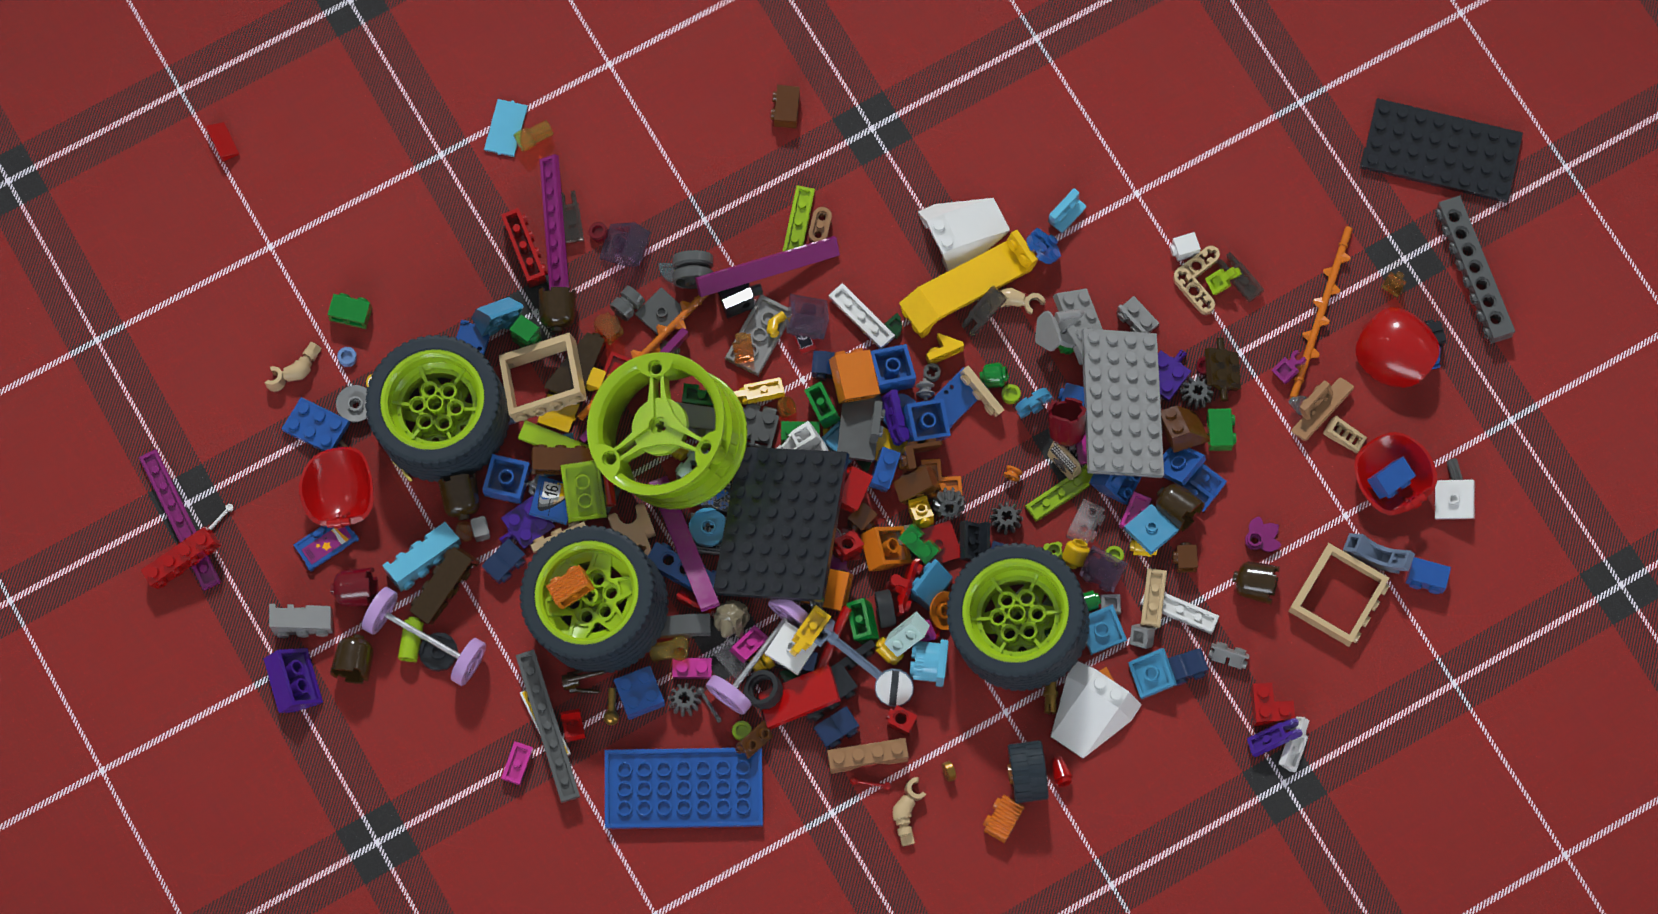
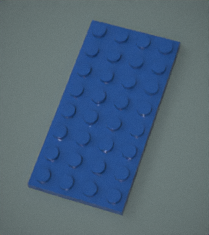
M762 747L749 759H747L745 753L738 754L735 748L605 750V829L763 826Z

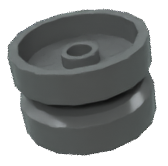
M688 250L674 254L672 256V267L675 269L673 272V285L685 289H697L695 278L714 272L711 270L713 268V255L699 250Z

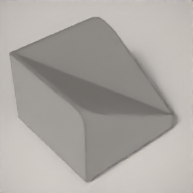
M481 516L471 519L476 542L490 539L486 518Z
M1140 624L1132 625L1129 644L1145 649L1153 647L1155 628L1140 626Z

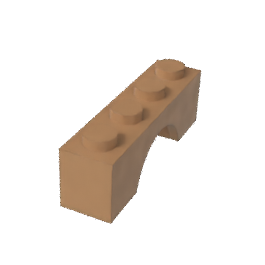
M905 738L827 750L830 774L846 772L871 764L890 765L908 762Z

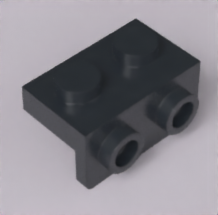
M966 520L960 522V559L971 562L974 557L979 556L978 554L990 549L989 522L980 524Z

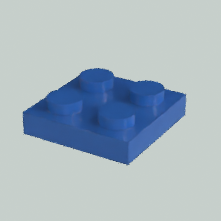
M1169 447L1163 454V477L1184 487L1206 461V457L1204 454L1191 448L1173 453L1171 447Z

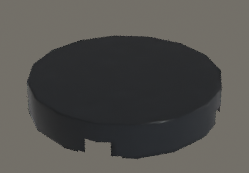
M439 632L430 635V637L458 652L457 644L451 636ZM425 640L420 644V659L424 666L432 671L440 672L447 670L457 660V658Z

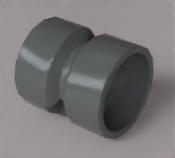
M627 285L620 293L621 298L616 297L609 305L612 311L624 321H628L634 315V309L638 310L645 302L640 293Z

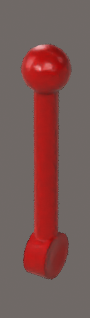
M856 777L850 779L853 785L859 783L883 787L885 790L891 788L889 782L877 783L858 780Z

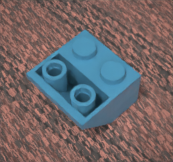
M507 297L477 308L472 316V320L481 336L488 334L491 336L501 329H510L520 316L524 306L522 303Z
M936 559L932 563L928 562L922 570L921 578L917 577L914 580L911 589V599L929 612L933 598L938 593L946 591L953 581V576Z

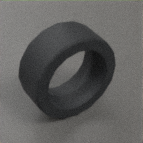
M890 590L875 592L874 596L880 627L896 626V616Z
M758 670L747 678L744 684V694L756 708L769 709L780 701L783 695V686L781 681L772 672ZM763 680H771L773 682L771 694L765 699H756L754 697V689L757 684Z

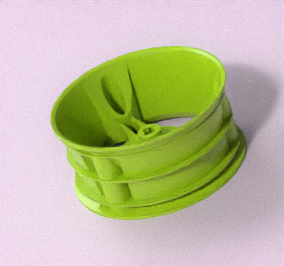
M657 352L644 354L619 366L606 378L598 389L588 415V445L592 458L601 473L619 488L633 493L636 497L650 505L664 509L690 508L716 496L735 476L743 460L747 445L748 431L745 413L733 390L721 379L708 373L696 362L674 353ZM693 376L705 387L714 406L715 431L709 432L701 438L689 430V420L685 410L671 399L669 381ZM659 382L661 389V398H659ZM650 383L648 401L636 412L632 422V433L616 446L617 430L624 410L632 398ZM687 436L699 441L697 448L684 442ZM679 448L695 452L697 466L682 478L666 484L649 485L636 482L628 462L645 452L654 456L669 455Z

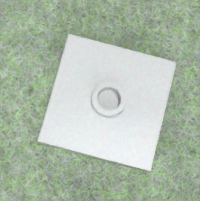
M1437 480L1435 487V519H1475V480Z
M785 621L766 650L765 655L798 675L817 647V644L813 642L806 651L801 649L796 656H793L789 651L795 644L791 640L798 628Z

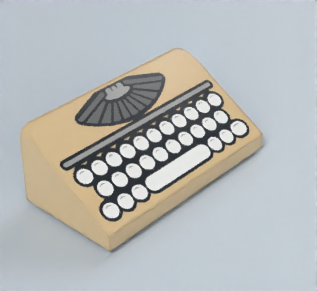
M1053 441L1047 454L1048 457L1069 480H1073L1081 474L1080 463L1065 446H1060Z

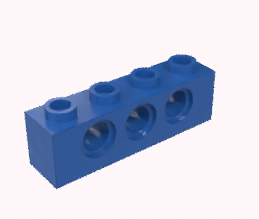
M656 542L648 557L659 569L660 574L693 592L686 574L680 572L683 566L678 554L672 551V547L668 544ZM666 558H672L674 560V562L671 565H665L663 563V561ZM706 569L710 582L714 587L716 571L712 570L711 572Z

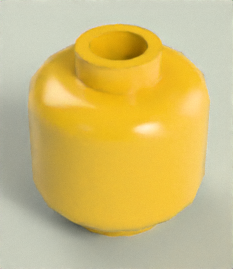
M1073 539V541L1066 543L1062 559L1069 568L1077 569V567H1082L1086 564L1090 549L1085 541Z

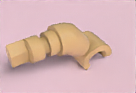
M1006 288L999 291L1000 293L995 295L996 298L993 299L991 297L987 299V303L979 306V310L984 317L998 310L999 306L1002 308L1004 306L1021 307L1023 305L1026 312L1032 315L1033 309L1030 307L1029 302L1037 300L1040 305H1045V298L1039 293H1032L1025 297V294L1018 290Z
M310 342L302 353L303 357L283 368L284 371L275 366L270 367L273 375L278 377L273 381L267 380L265 382L266 387L270 391H279L285 386L286 380L290 382L305 378L311 371V361H315L322 348Z
M918 777L912 778L904 788L905 795L893 807V820L896 821V825L900 828L897 830L902 846L915 843L912 827H909L911 812L915 806L914 801L921 800L926 795L924 792L915 794L912 791V785L917 784L919 781Z

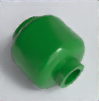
M999 362L986 364L983 367V371L980 372V380L990 389L1003 387L1006 381L1009 380L1007 367Z

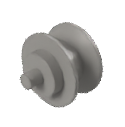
M923 378V381L915 385L916 388H919L916 396L923 398L924 401H928L927 398L935 395V392L931 391L934 383H930L926 378Z

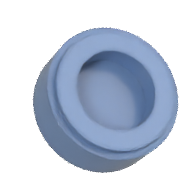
M344 347L339 350L337 358L342 366L350 367L356 363L357 354L353 348Z

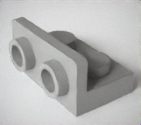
M1135 296L1117 308L1118 318L1130 326L1131 332L1150 333L1159 326V322Z

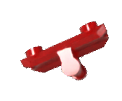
M916 558L906 568L903 578L899 574H894L890 581L885 584V590L889 589L891 593L895 592L898 594L894 606L895 616L898 619L902 615L905 616L906 612L910 609L912 601L908 599L913 586L912 583L920 575L923 567L922 564H919L921 559Z

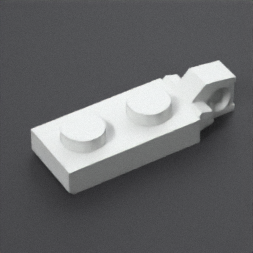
M1296 716L1299 725L1291 730L1301 729L1303 734L1295 740H1289L1285 744L1279 761V765L1290 772L1297 771L1308 739L1306 730L1309 720L1305 717Z

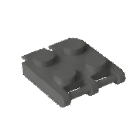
M747 404L746 408L743 407L747 421V440H751V442L747 441V445L750 447L772 448L779 422V416L776 415L777 409L764 406L763 412H761V405ZM755 442L768 444V446L756 444Z

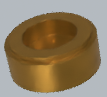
M950 761L942 763V770L947 781L955 780L956 772Z

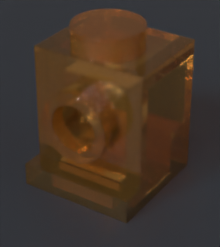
M745 332L735 334L736 342L732 343L735 364L754 361L751 334H746Z

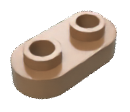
M819 207L813 213L809 229V239L812 243L827 239L832 214L825 207ZM824 216L826 219L821 221L819 217ZM815 234H821V237L816 238Z

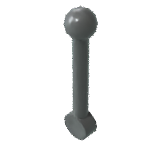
M702 687L698 688L697 692H700L718 723L721 722V718L704 694L705 690Z

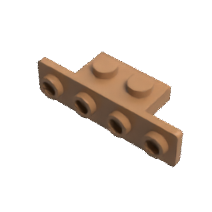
M1338 378L1332 386L1325 380L1316 386L1313 393L1301 403L1300 410L1303 418L1292 428V433L1303 441H1307L1354 390V386L1342 378Z

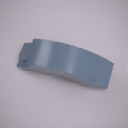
M1349 533L1343 548L1344 552L1369 566L1397 574L1400 571H1409L1415 556L1410 550H1397L1381 546L1364 534Z

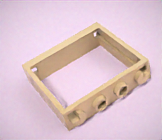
M570 333L499 355L508 412L515 422L525 421L535 416H543L547 412L558 411L563 407L577 405L578 402L587 400L577 343ZM567 351L574 389L517 407L510 369Z
M1328 543L1288 612L1350 647L1351 643H1356L1361 636V633L1358 632L1361 626L1366 627L1371 619L1368 616L1370 611H1375L1380 603L1377 600L1379 595H1385L1390 585L1387 584L1389 577ZM1330 555L1380 583L1350 635L1301 607Z

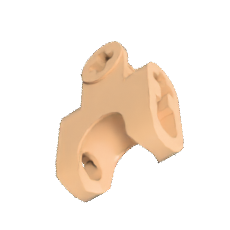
M644 503L635 506L637 518L630 524L621 522L616 513L608 515L611 529L627 536L648 556L651 551L648 539L656 536Z

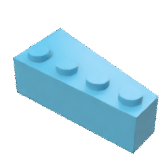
M446 522L425 535L423 542L416 541L412 544L409 552H401L396 555L393 563L386 562L382 565L386 575L401 592L404 589H410L414 585V581L419 577H425L430 572L429 569L434 565L441 564L445 559L443 556L449 548H460V538Z

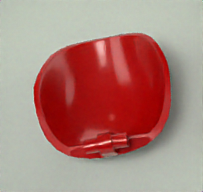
M1398 307L1383 309L1372 317L1369 322H1366L1356 344L1355 354L1357 360L1372 378L1385 385L1401 388L1413 386L1423 380L1435 365L1440 352L1439 342L1429 326L1416 315Z
M1389 432L1378 436L1363 446L1355 458V474L1362 493L1374 508L1384 514L1397 515L1406 511L1409 512L1413 508L1417 509L1422 505L1421 503L1427 500V497L1436 487L1437 470L1430 454L1423 445L1404 433ZM1404 457L1416 476L1410 480V485L1403 489L1401 487L1398 488V493L1388 499L1386 496L1379 499L1367 480L1394 460Z
M353 447L332 448L318 453L307 463L300 478L299 495L306 515L318 525L327 526V528L334 527L339 529L358 523L370 514L374 501V484L367 460L360 450Z

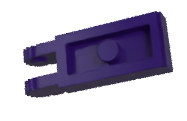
M890 390L881 399L891 439L894 445L900 446L903 441L905 442L909 439V430L905 427V418L902 414L897 390Z
M1292 718L1283 723L1280 722L1248 737L1247 741L1252 756L1258 757L1289 742V740H1295L1303 734L1301 729L1291 730L1299 725L1298 719Z

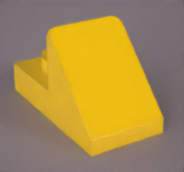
M937 333V340L941 348L934 347L930 349L926 354V361L928 364H935L964 351V344L962 341Z

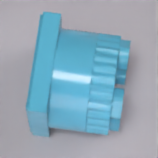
M941 639V643L918 641L914 644L911 658L915 659V662L911 661L909 676L913 677V680L936 682V686L942 687L945 679L949 641Z

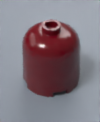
M1067 397L1065 401L1057 402V400H1054L1049 404V434L1056 444L1060 446H1073L1084 438L1087 409L1082 405V401Z
M370 567L340 571L336 575L334 583H331L330 586L331 594L335 596L338 604L345 607H368L373 601L374 596L379 593L378 578L373 577L372 573L375 569Z

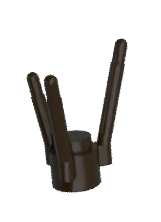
M575 670L562 675L564 690H569L570 693L599 694V690L576 688V686H580V679L604 674V670L578 675L583 673L582 670Z

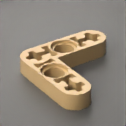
M1208 246L1179 267L1173 276V281L1203 315H1209L1213 312L1215 301L1196 278L1218 261L1220 251L1215 246ZM1208 252H1209V253H1213V252H1214V253H1215L1214 259H1213L1212 257H1209V258L1206 260V264H1205L1204 259L1207 257ZM1199 262L1202 268L1196 271L1192 269L1191 264ZM1179 274L1186 275L1185 281L1183 279H1178ZM1196 287L1199 290V294L1193 296L1189 293V289ZM1203 302L1205 304H1207L1208 302L1210 303L1209 309L1207 307H1202Z

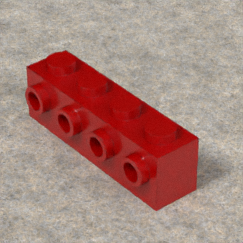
M519 208L501 214L503 224L528 287L531 288L547 282L545 275H548L545 264L541 265L539 259L542 257L538 247L534 248L532 243L535 241L532 231L528 232L526 225L529 224L525 214L521 215Z
M204 526L141 569V572L150 586L156 589L162 588L175 577L182 575L185 570L198 564L201 559L214 553L221 544L213 531Z

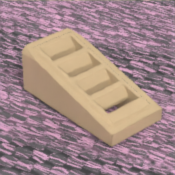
M1337 416L1329 421L1323 431V434L1356 454L1367 439L1366 436ZM1341 430H1345L1342 436H1340ZM1350 433V434H1351V437H1350L1349 440L1347 441V440H1346V437H1347L1348 434ZM1355 437H1357L1358 440L1356 444L1353 445L1352 442L1354 441Z

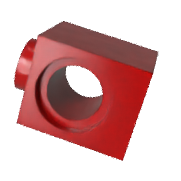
M853 529L835 539L833 554L843 563L860 554L864 543ZM842 545H848L850 549H846Z
M896 705L894 710L890 709L886 717L888 720L887 726L909 736L917 721V715ZM898 716H903L906 722L898 724L895 719Z

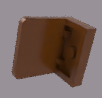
M931 438L921 444H918V441L906 443L899 451L901 453L898 461L899 470H902L903 475L911 473L917 468L914 454L937 450L942 445V441Z

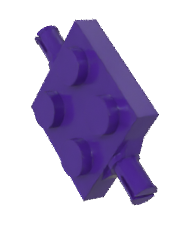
M1161 350L1158 353L1160 397L1168 402L1171 401L1191 375V370L1181 363L1187 355L1183 350H1180L1175 358Z
M533 496L501 517L508 530L507 534L499 538L502 544L508 539H514L524 550L533 544L534 539L544 536L555 528L551 521L529 515Z

